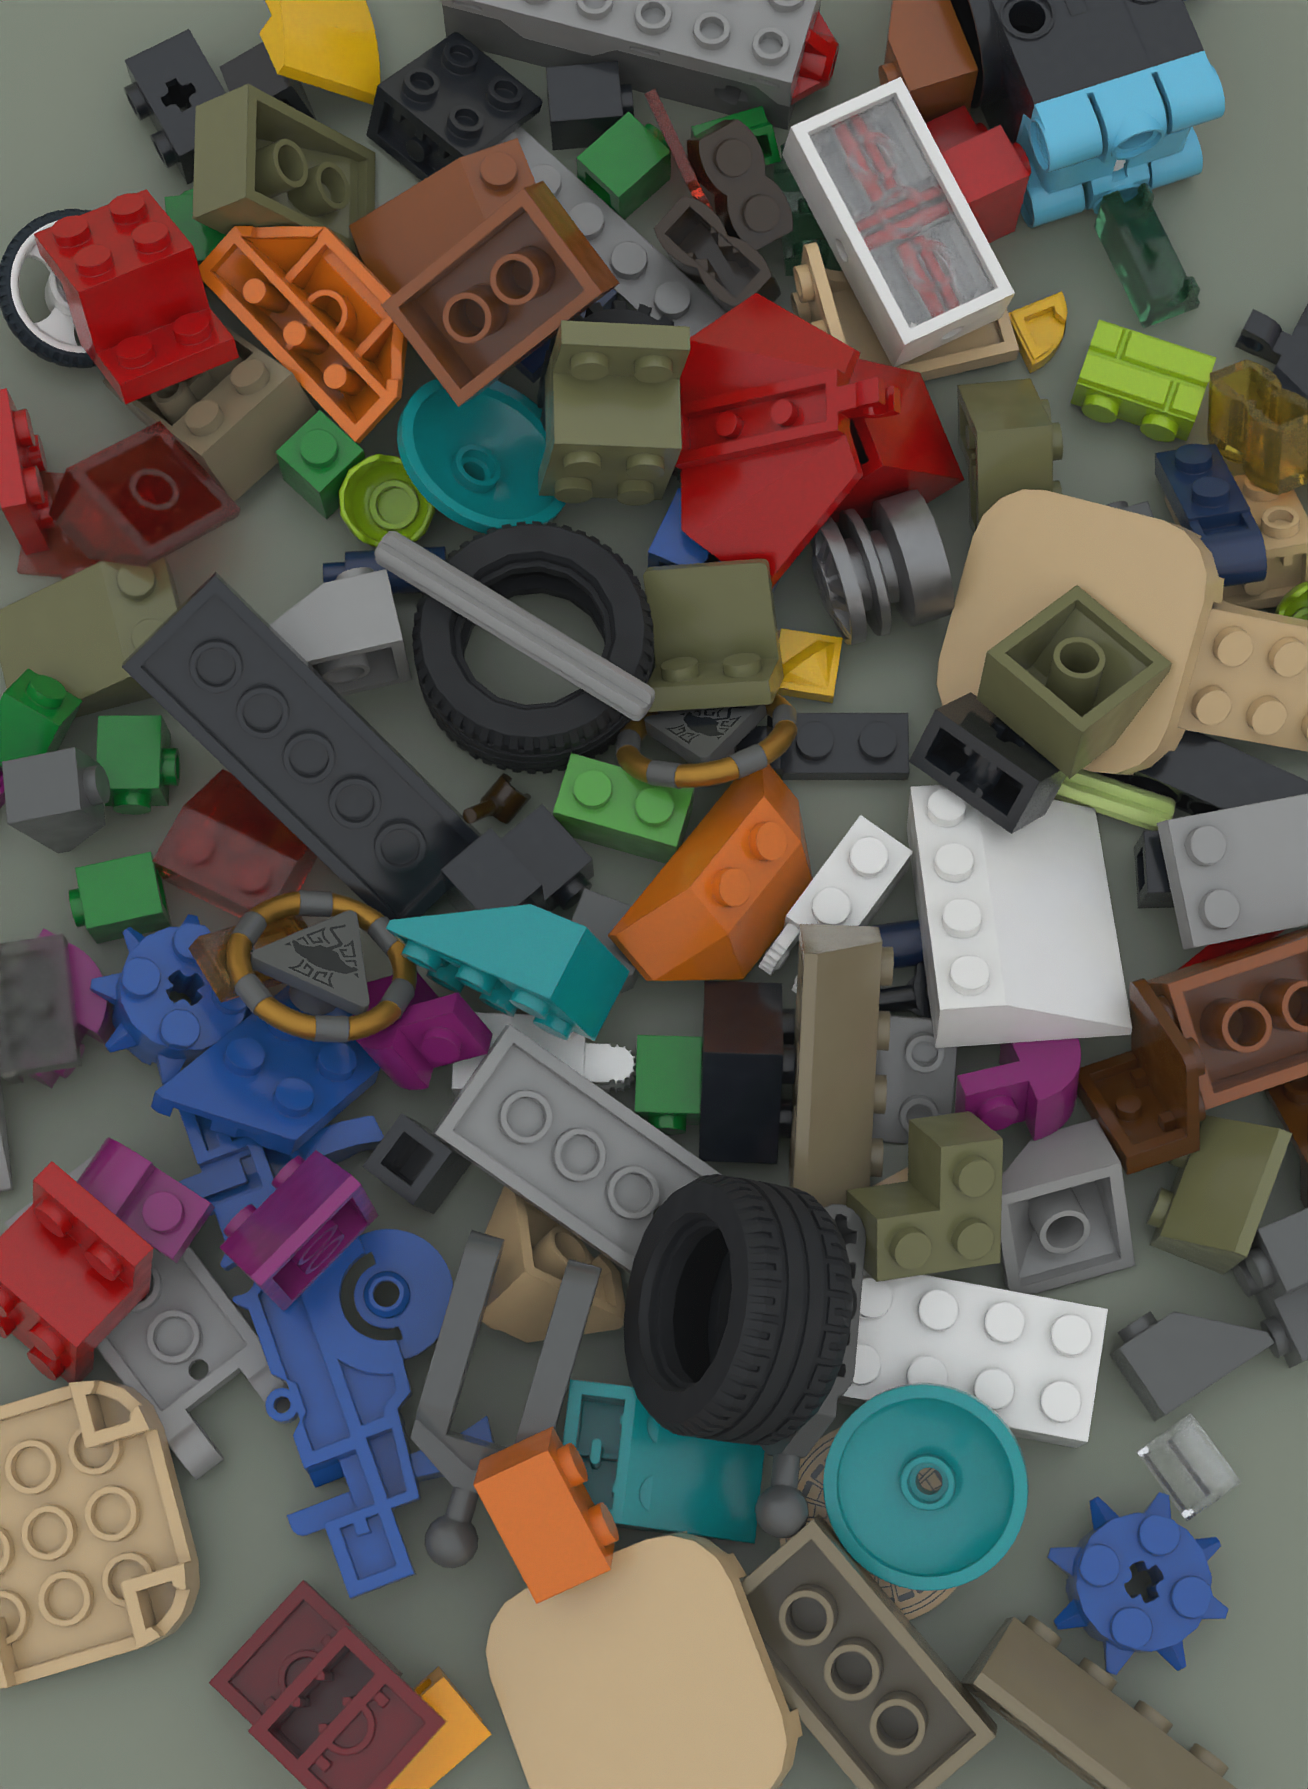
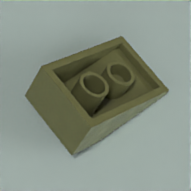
M249 83L196 106L192 219L225 235L234 226L327 227L361 261L351 236L349 225L375 210L374 151Z
M158 546L100 561L1 608L0 663L6 688L8 689L28 668L39 675L52 677L59 681L67 692L83 700L75 718L153 698L122 668V664L181 606L173 574L162 547Z

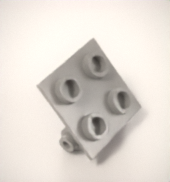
M890 1015L889 1050H877L876 1074L887 1076L885 1114H873L872 1138H883V1142L908 1144L909 1119L951 1114L957 1047L935 1048L931 1018Z

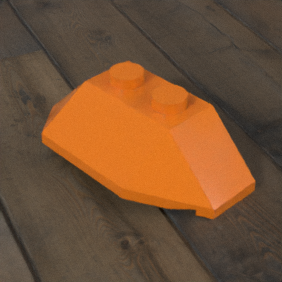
M234 226L199 265L202 281L268 351L294 374L301 386L354 442L360 444L401 399L408 340L381 306L393 294L331 229L317 226Z
M770 764L764 769L739 780L735 779L608 934V937L646 981L743 980L784 929L787 913L813 880L799 801Z

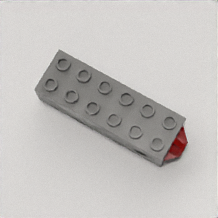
M442 0L446 37L454 32H458L481 51L542 67L618 61L620 85L631 84L632 90L727 115L763 106L768 122L774 127L788 130L795 103L829 86L839 51L838 41L820 14L821 0Z

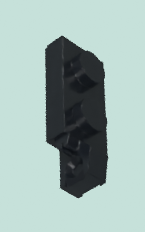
M797 713V736L786 752L770 763L775 772L782 775V780H908V713ZM767 716V726H756L751 734H747L735 746V751L738 752L764 740L773 730L772 717Z

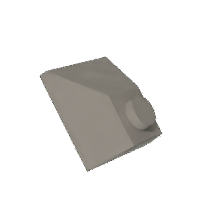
M1096 1119L1058 1129L1051 1135L1036 1141L1031 1139L1002 1174L1001 1261L1006 1290L1032 1295L1135 1266L1121 1162Z

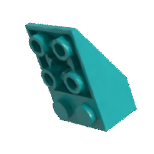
M532 904L393 919L389 921L386 927L393 936L405 945L401 955L414 964L427 969L426 976L433 982L459 994L466 985L481 993L479 1000L484 1004L508 1016L514 1017L519 1008L535 1016L533 1023L536 1026L564 1040H568L571 1033L575 1032L595 1041L630 973L587 927Z
M570 1379L562 1444L564 1446L572 1443L576 1447L588 1475V1481L583 1483L594 1505L603 1502L607 1506L617 1528L667 1534L687 1531L688 1534L709 1539L755 1544L757 1529L755 1506L761 1491L765 1453L760 1445L738 1444L673 1434L661 1427L638 1400L632 1386Z

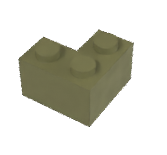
M1031 379L957 385L958 442L968 465L969 524L973 534L983 514L1002 497L1022 489L1047 490L1062 494L1060 481H1053V461L1062 460L1063 457L1061 427L1059 422L1052 423L1048 399H1040Z
M970 1111L909 1119L908 1181L847 1190L846 1206L855 1211L865 1227L864 1270L876 1282L1000 1263L1003 1138Z

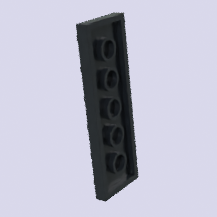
M217 572L206 580L122 664V668L356 895L368 906L388 917L389 920L422 916L446 893L441 869L481 836Z

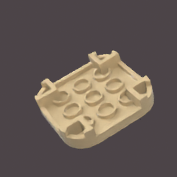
M1022 489L1000 498L983 514L969 547L954 602V609H952L938 661L936 685L942 706L970 692L977 696L987 651L1078 585L1172 663L1170 672L1116 743L1083 769L1091 772L1134 776L1135 772L1152 767L1168 751L1176 750L1186 730L1178 727V723L1213 602L1222 604L1224 578L1219 577L1213 555L1200 539L1202 536L1181 525L1047 490Z
M111 1380L71 1382L67 1386L0 1406V1688H9L147 1647L175 1633L192 1613L200 1588L199 1561L165 1429L154 1406L136 1389Z
M687 1531L645 1539L613 1552L610 1571L536 1604L528 1588H525L503 1604L490 1625L486 1657L490 1679L530 1789H778L783 1785L782 1781L793 1766L798 1738L803 1736L798 1708L789 1711L740 1579L746 1577L747 1574L734 1553L727 1554L707 1538L688 1534Z

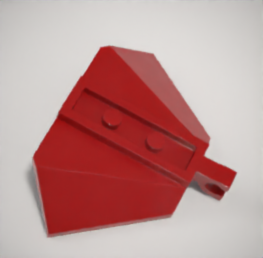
M753 294L690 337V353L680 376L682 450L675 467L681 469V530L721 562L766 559L769 562L773 588L863 476L850 432V419L856 417L884 418L899 415L900 389L895 386L885 388V380L880 377L864 379L849 384L861 352L760 294Z

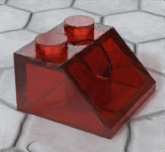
M158 421L66 468L48 514L89 559L147 567L238 517L241 509L162 422Z
M222 769L183 805L152 861L164 881L241 919L244 913L269 898L300 890L318 857L231 772ZM284 918L272 923L264 931L275 936Z

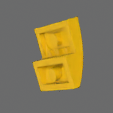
M265 0L271 17L259 34L277 74L373 105L377 86L380 84V62L375 29L366 0Z

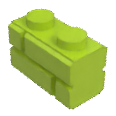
M1099 319L1070 403L1082 407L1081 411L1084 415L1098 422L1112 423L1116 419L1138 425L1140 426V431L1145 436L1156 441L1171 442L1175 438L1187 441L1195 423L1216 357Z

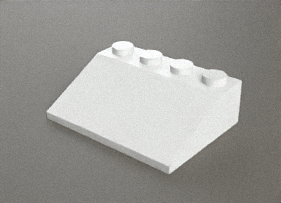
M943 785L911 786L907 835L909 849L913 851L911 866L921 930L935 1048L1131 1035L1132 1023L1095 808L1053 800L1045 815L1011 834Z

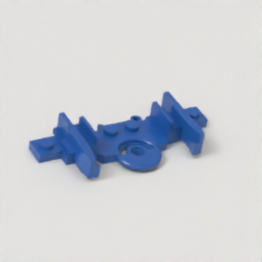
M179 1110L197 1164L202 1171L199 1174L179 1181V1183L206 1199L215 1207L210 1216L216 1215L224 1241H226L228 1237L223 1231L227 1224L247 1205L253 1204L258 1208L276 1190L271 1184L273 1179L293 1158L301 1156L306 1160L317 1150L337 1164L361 1151L375 1149L384 1138V1135L374 1116L354 1118L322 1128L293 1154L288 1155L260 1146L255 1140L248 1137H232L210 1130L211 1119ZM397 1229L374 1230L358 1236L285 1311L275 1304L255 1283L245 1294L233 1297V1302L237 1306L250 1312L271 1374L287 1382L289 1389H275L268 1395L265 1408L269 1417L278 1423L287 1424L293 1422L299 1416L300 1421L293 1434V1438L304 1469L310 1475L315 1488L345 1477L348 1484L349 1492L289 1514L287 1518L293 1532L300 1536H307L326 1529L350 1599L416 1575L393 1510L421 1499L419 1482L444 1477L421 1450L411 1453L404 1426V1417L400 1410L413 1394L405 1360L423 1353L438 1340L454 1285L445 1260L429 1242L413 1233ZM371 1252L376 1264L365 1270L359 1277L354 1290L355 1306L360 1316L371 1326L385 1330L399 1328L403 1339L398 1341L396 1339L376 1340L364 1336L350 1325L343 1312L341 1290L345 1276L360 1258ZM224 1254L220 1265L225 1271H229L237 1265ZM384 1282L394 1283L399 1288L400 1293L396 1303L388 1307L380 1306L374 1298L375 1289ZM282 1399H289L290 1408L288 1411L278 1413L277 1403ZM487 1415L461 1432V1434L495 1444Z

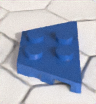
M289 985L274 996L276 1000L291 1009L305 1013L295 1007L290 1000ZM337 1007L332 1012L324 1014L331 1016H353V1014ZM252 1013L156 1090L151 1107L157 1113L169 1117L173 1108L211 1119L210 1130L232 1137H248L255 1140L260 1146L291 1155L376 1082L381 1068L356 1040L347 1041L346 1043L313 1042L312 1040H306L282 1032Z

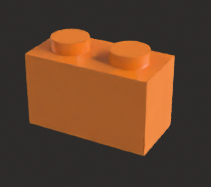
M553 1426L481 1459L473 1483L536 1604L610 1571L615 1546L614 1542L619 1540L615 1521L607 1506L603 1502L594 1505L583 1484L588 1481V1475L579 1452L572 1443L563 1446Z

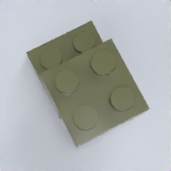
M561 320L545 375L546 448L538 472L539 496H555L557 500L565 503H582L591 498H612L630 506L649 504L653 500H662L682 450L680 376L690 353V327Z

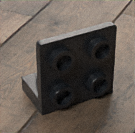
M454 32L377 86L366 136L422 181L460 157L496 145L537 115L541 110L543 101L463 35Z

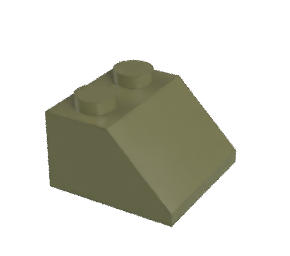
M1076 585L987 651L977 700L1070 779L1116 743L1170 672L1172 663Z
M1206 1115V1119L1200 1122V1151L1169 1161V1164L1178 1167V1171L1170 1191L1160 1187L1151 1206L1146 1224L1156 1227L1150 1245L1222 1275L1247 1258L1292 1133L1280 1128Z

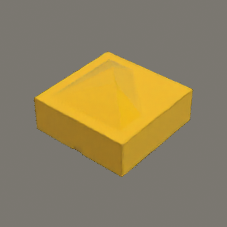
M781 628L779 644L784 678L777 694L833 703L843 638Z

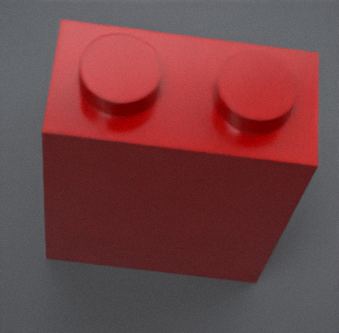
M858 359L849 384L873 377L882 378L885 380V388L895 386L900 389V414L884 418L856 417L850 419V432L863 476L831 515L834 522H839L840 511L854 508L861 519L872 517L873 501L912 489H917L928 504L965 480L920 372Z

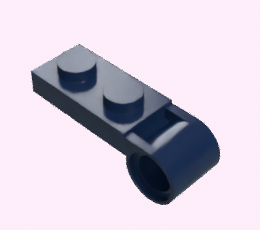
M1186 444L1177 450L1155 453V475L1180 525L1202 536L1200 539L1211 551L1219 577L1224 578V587L1264 581L1267 574V557L1262 533L1216 444Z

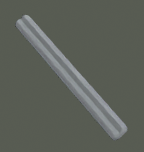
M389 531L379 542L374 555L377 564L633 721H640L648 713L655 699V691L646 683L397 531Z

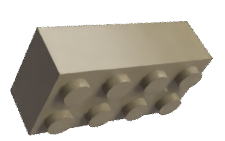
M819 1514L741 1581L786 1703L792 1710L798 1708L800 1720L858 1789H936L996 1737L997 1724L867 1570L846 1551L835 1532Z

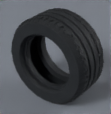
M525 521L517 522V526L505 524L501 525L502 528L496 529L494 527L487 530L485 535L480 533L473 536V540L470 542L466 540L460 545L458 551L453 550L448 554V559L444 560L506 599L518 595L544 593L569 600L592 618L604 639L605 646L601 657L642 682L648 683L654 665V626L650 605L647 603V596L644 590L641 589L637 576H633V570L629 565L624 564L621 556L618 553L614 554L611 547L606 544L601 545L600 540L593 535L589 537L586 536L584 531H572V527L564 524L560 527L557 526V523L548 522L547 525H542L539 521H532V524H526ZM422 591V598H419L416 605L417 612L414 613L412 646L423 698L440 729L446 732V736L452 742L456 741L457 747L463 751L467 750L469 755L476 760L480 758L485 764L490 766L495 764L497 768L502 770L512 769V772L521 773L522 770L527 771V774H536V771H543V774L552 773L554 769L564 771L567 768L571 753L595 759V755L598 753L602 755L608 750L609 745L616 743L617 735L632 720L581 688L550 703L524 705L497 697L475 679L465 661L466 647L472 629L476 624Z
M713 1174L699 1177L673 1192L656 1211L643 1234L628 1282L624 1312V1350L629 1377L637 1398L661 1427L681 1436L768 1446L789 1437L801 1429L819 1411L832 1390L843 1362L850 1333L853 1294L851 1266L845 1241L834 1219L813 1196L793 1187Z

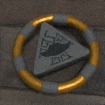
M776 694L773 703L770 705L648 712L640 721L631 720L617 735L615 758L629 775L653 786L677 789L718 786L735 779L739 780L764 769L785 753L798 734V715L796 709L779 694ZM766 715L772 717L773 730L764 740L738 752L735 751V746L747 734H751ZM648 734L684 758L686 764L646 758L641 754V741Z
M298 890L269 898L244 913L229 936L226 950L227 970L234 991L251 1012L282 1032L306 1040H312L313 1042L346 1043L347 1041L369 1037L392 1025L397 1019L401 1018L415 995L417 970L416 964L401 955L405 945L386 929L390 921L388 917H385L361 901L332 893L331 891ZM296 915L331 917L258 948L252 952L250 957L252 948L266 927L280 919ZM359 928L366 931L389 957L393 970L392 983L379 1004L368 1010L369 995ZM253 970L289 985L290 1000L295 1007L305 1013L291 1009L276 1000L254 974ZM337 1007L354 1016H331L324 1014L332 1012Z

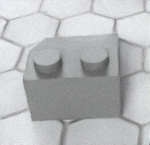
M360 567L344 571L337 576V580L323 583L270 624L341 696L412 680L387 569L374 571L371 568Z

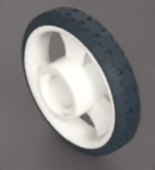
M86 209L57 210L46 213L29 222L9 243L0 263V308L8 327L15 337L28 350L37 354L38 357L50 363L53 362L56 365L69 368L96 367V364L84 348L78 346L75 341V325L62 283L40 255L34 233L52 227L55 222L64 217L80 216L91 211ZM26 258L40 261L50 272L45 287V301L51 314L46 319L37 323H33L28 316L20 296L19 279Z

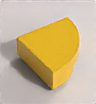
M1062 291L1008 313L1019 352L1029 373L1037 371L1048 363L1060 347L1065 333L1068 313Z

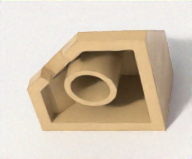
M504 1186L484 1233L504 1239L505 1241L482 1322L494 1330L503 1331L526 1343L545 1340L568 1260L572 1259L602 1268L584 1334L617 1330L624 1326L625 1299L621 1273L611 1260L602 1254L594 1258L581 1239Z

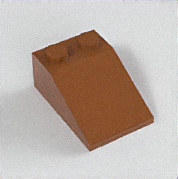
M892 0L884 64L878 68L880 84L884 85L901 77L925 123L964 105L970 113L978 67L950 0Z
M515 138L456 159L350 224L349 230L362 263L394 295L519 191L536 184L519 140Z

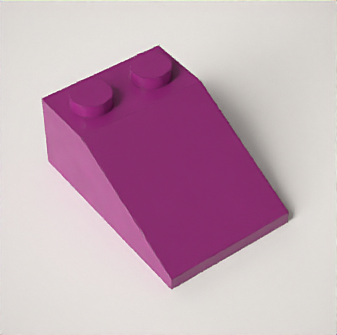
M317 1150L306 1160L301 1156H297L288 1162L271 1183L276 1190L258 1208L253 1204H249L238 1212L225 1227L223 1233L228 1239L219 1247L283 1311L379 1216L361 1183Z

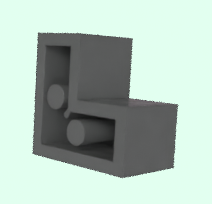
M1308 1208L1257 1229L1247 1258L1233 1267L1241 1289L1248 1297L1256 1296L1266 1317L1265 1320L1260 1322L1261 1330L1266 1331L1274 1341V1344L1269 1346V1349L1276 1358L1284 1356L1289 1368L1308 1360Z

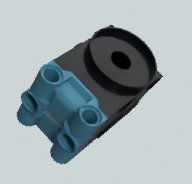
M950 0L978 67L971 108L981 107L989 129L1001 125L1011 144L1019 143L1029 159L1031 176L1028 180L1024 201L1020 210L1028 227L1034 228L1081 213L1084 209H1093L1097 215L1117 213L1135 204L1143 196L1145 190L1162 187L1199 175L1202 172L1203 155L1193 126L1221 118L1225 111V97L1219 76L1215 68L1209 63L1183 0Z

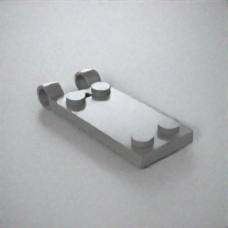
M1308 793L1157 823L1183 950L1308 925Z
M510 1024L504 1027L489 1049L488 1054L484 1056L431 1133V1135L629 1274H631L633 1261L643 1234L653 1218L654 1210L662 1205L673 1192L695 1179L705 1175L720 1174Z
M95 1154L68 1175L77 1181ZM33 1201L5 1221V1225L9 1228L33 1204ZM190 1245L177 1263L153 1249L149 1293L97 1346V1349L123 1384L136 1389L154 1406L165 1429L169 1446L196 1480L224 1458L207 1433L189 1413L241 1372L264 1402H266L268 1395L275 1389H289L287 1382L271 1374L258 1335ZM197 1361H204L208 1365V1373L202 1379H194L191 1375V1367ZM282 1399L277 1403L278 1413H284L290 1408L289 1399Z

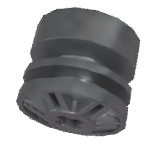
M917 489L873 501L871 510L873 531L869 532L856 510L849 508L840 511V531L830 516L811 540L813 552L812 568L821 600L826 611L831 615L840 636L847 645L866 641L867 623L875 635L883 636L889 634L891 629V603L895 604L897 610L909 626H916L951 615L952 609H954L952 579L942 539L934 517L925 499Z

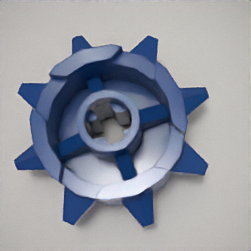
M188 914L180 927H167L146 937L131 927L125 929L123 936L129 954L122 972L91 980L90 990L113 1004L112 1024L115 1031L106 1042V1049L110 1053L128 1049L141 1062L151 1065L152 1062L156 1063L162 1085L178 1074L182 1067L184 1069L252 1014L251 1010L236 994L230 981L226 964L228 943L219 935L211 933L205 925H200L196 915ZM172 991L183 993L191 999V1003L189 1004L185 999L174 1003L169 999V995Z
M1161 1492L1155 1496L1143 1513L1136 1512L1119 1517L1099 1497L1090 1500L1093 1530L1080 1539L1077 1547L1050 1548L1047 1556L1050 1561L1068 1575L1065 1589L1069 1604L1053 1620L1058 1630L1083 1627L1090 1637L1103 1642L1105 1671L1113 1675L1118 1674L1134 1652L1157 1651L1177 1671L1185 1668L1186 1661L1182 1640L1197 1629L1202 1619H1226L1228 1608L1212 1594V1576L1207 1562L1221 1547L1220 1541L1217 1537L1194 1539L1187 1529L1171 1519L1169 1495ZM1132 1564H1135L1138 1572L1146 1570L1151 1578L1152 1583L1146 1587L1148 1598L1143 1601L1141 1593L1130 1596L1126 1592L1124 1584L1132 1579V1572L1129 1568Z

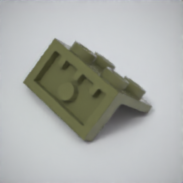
M749 559L648 567L643 574V580L654 626V656L656 667L647 683L655 691V699L648 712L772 704L784 675L769 562L766 559Z

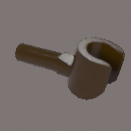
M503 773L480 799V803L463 811V819L465 822L472 824L488 816H494L499 821L509 824L530 800L531 796L528 793L523 794L516 790L510 784L512 778Z

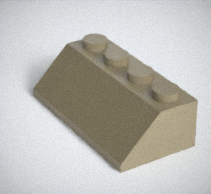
M800 924L794 1045H796L795 1082L792 1084V1133L789 1147L788 1179L789 1187L809 1193L823 1207L832 1204L846 1205L847 1190L870 1187V1177H882L883 1138H872L873 1114H885L887 1076L876 1074L877 1050H889L890 1011H879L880 986H892L894 951L893 947L882 946L879 927Z
M1031 1615L1027 1617L1024 1623L1015 1617L1006 1618L961 1681L969 1692L1094 1789H1237L1223 1778L1229 1768L1220 1759L1197 1743H1194L1189 1751L1167 1735L1173 1726L1169 1720L1141 1700L1137 1702L1134 1708L1111 1692L1117 1684V1681L1111 1675L1085 1657L1079 1665H1076L1056 1649L1062 1639L1049 1627Z

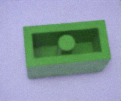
M571 753L555 803L553 816L573 838L666 864L683 844L693 810L694 787L677 789L653 786L635 779L620 766Z

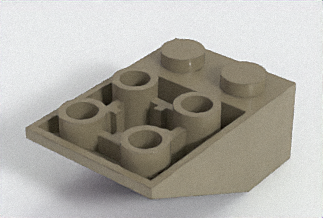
M225 326L234 337L239 358L126 404V406L202 480L234 503L278 463L275 452L317 411L291 371ZM105 378L103 380L105 386L125 405Z

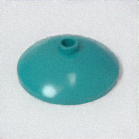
M436 378L422 385L405 405L397 428V444L401 461L418 491L446 517L469 529L487 534V530L491 528L499 529L502 528L501 525L505 524L517 526V522L525 521L526 524H532V521H539L542 525H547L548 522L556 518L566 504L557 500L555 496H539L538 472L546 448V431L540 421L542 409L538 408L537 404L516 389L496 381L480 395L458 407Z
M914 1383L891 1388L875 1395L857 1408L843 1423L830 1446L826 1458L823 1491L826 1511L832 1528L843 1547L854 1560L873 1575L896 1586L913 1590L934 1591L954 1588L973 1581L988 1572L1005 1556L1022 1527L1028 1504L1029 1484L1026 1463L1021 1448L1007 1424L994 1410L978 1398L962 1390L941 1384ZM924 1468L937 1470L942 1477V1487L933 1491L922 1487L918 1479L919 1471Z

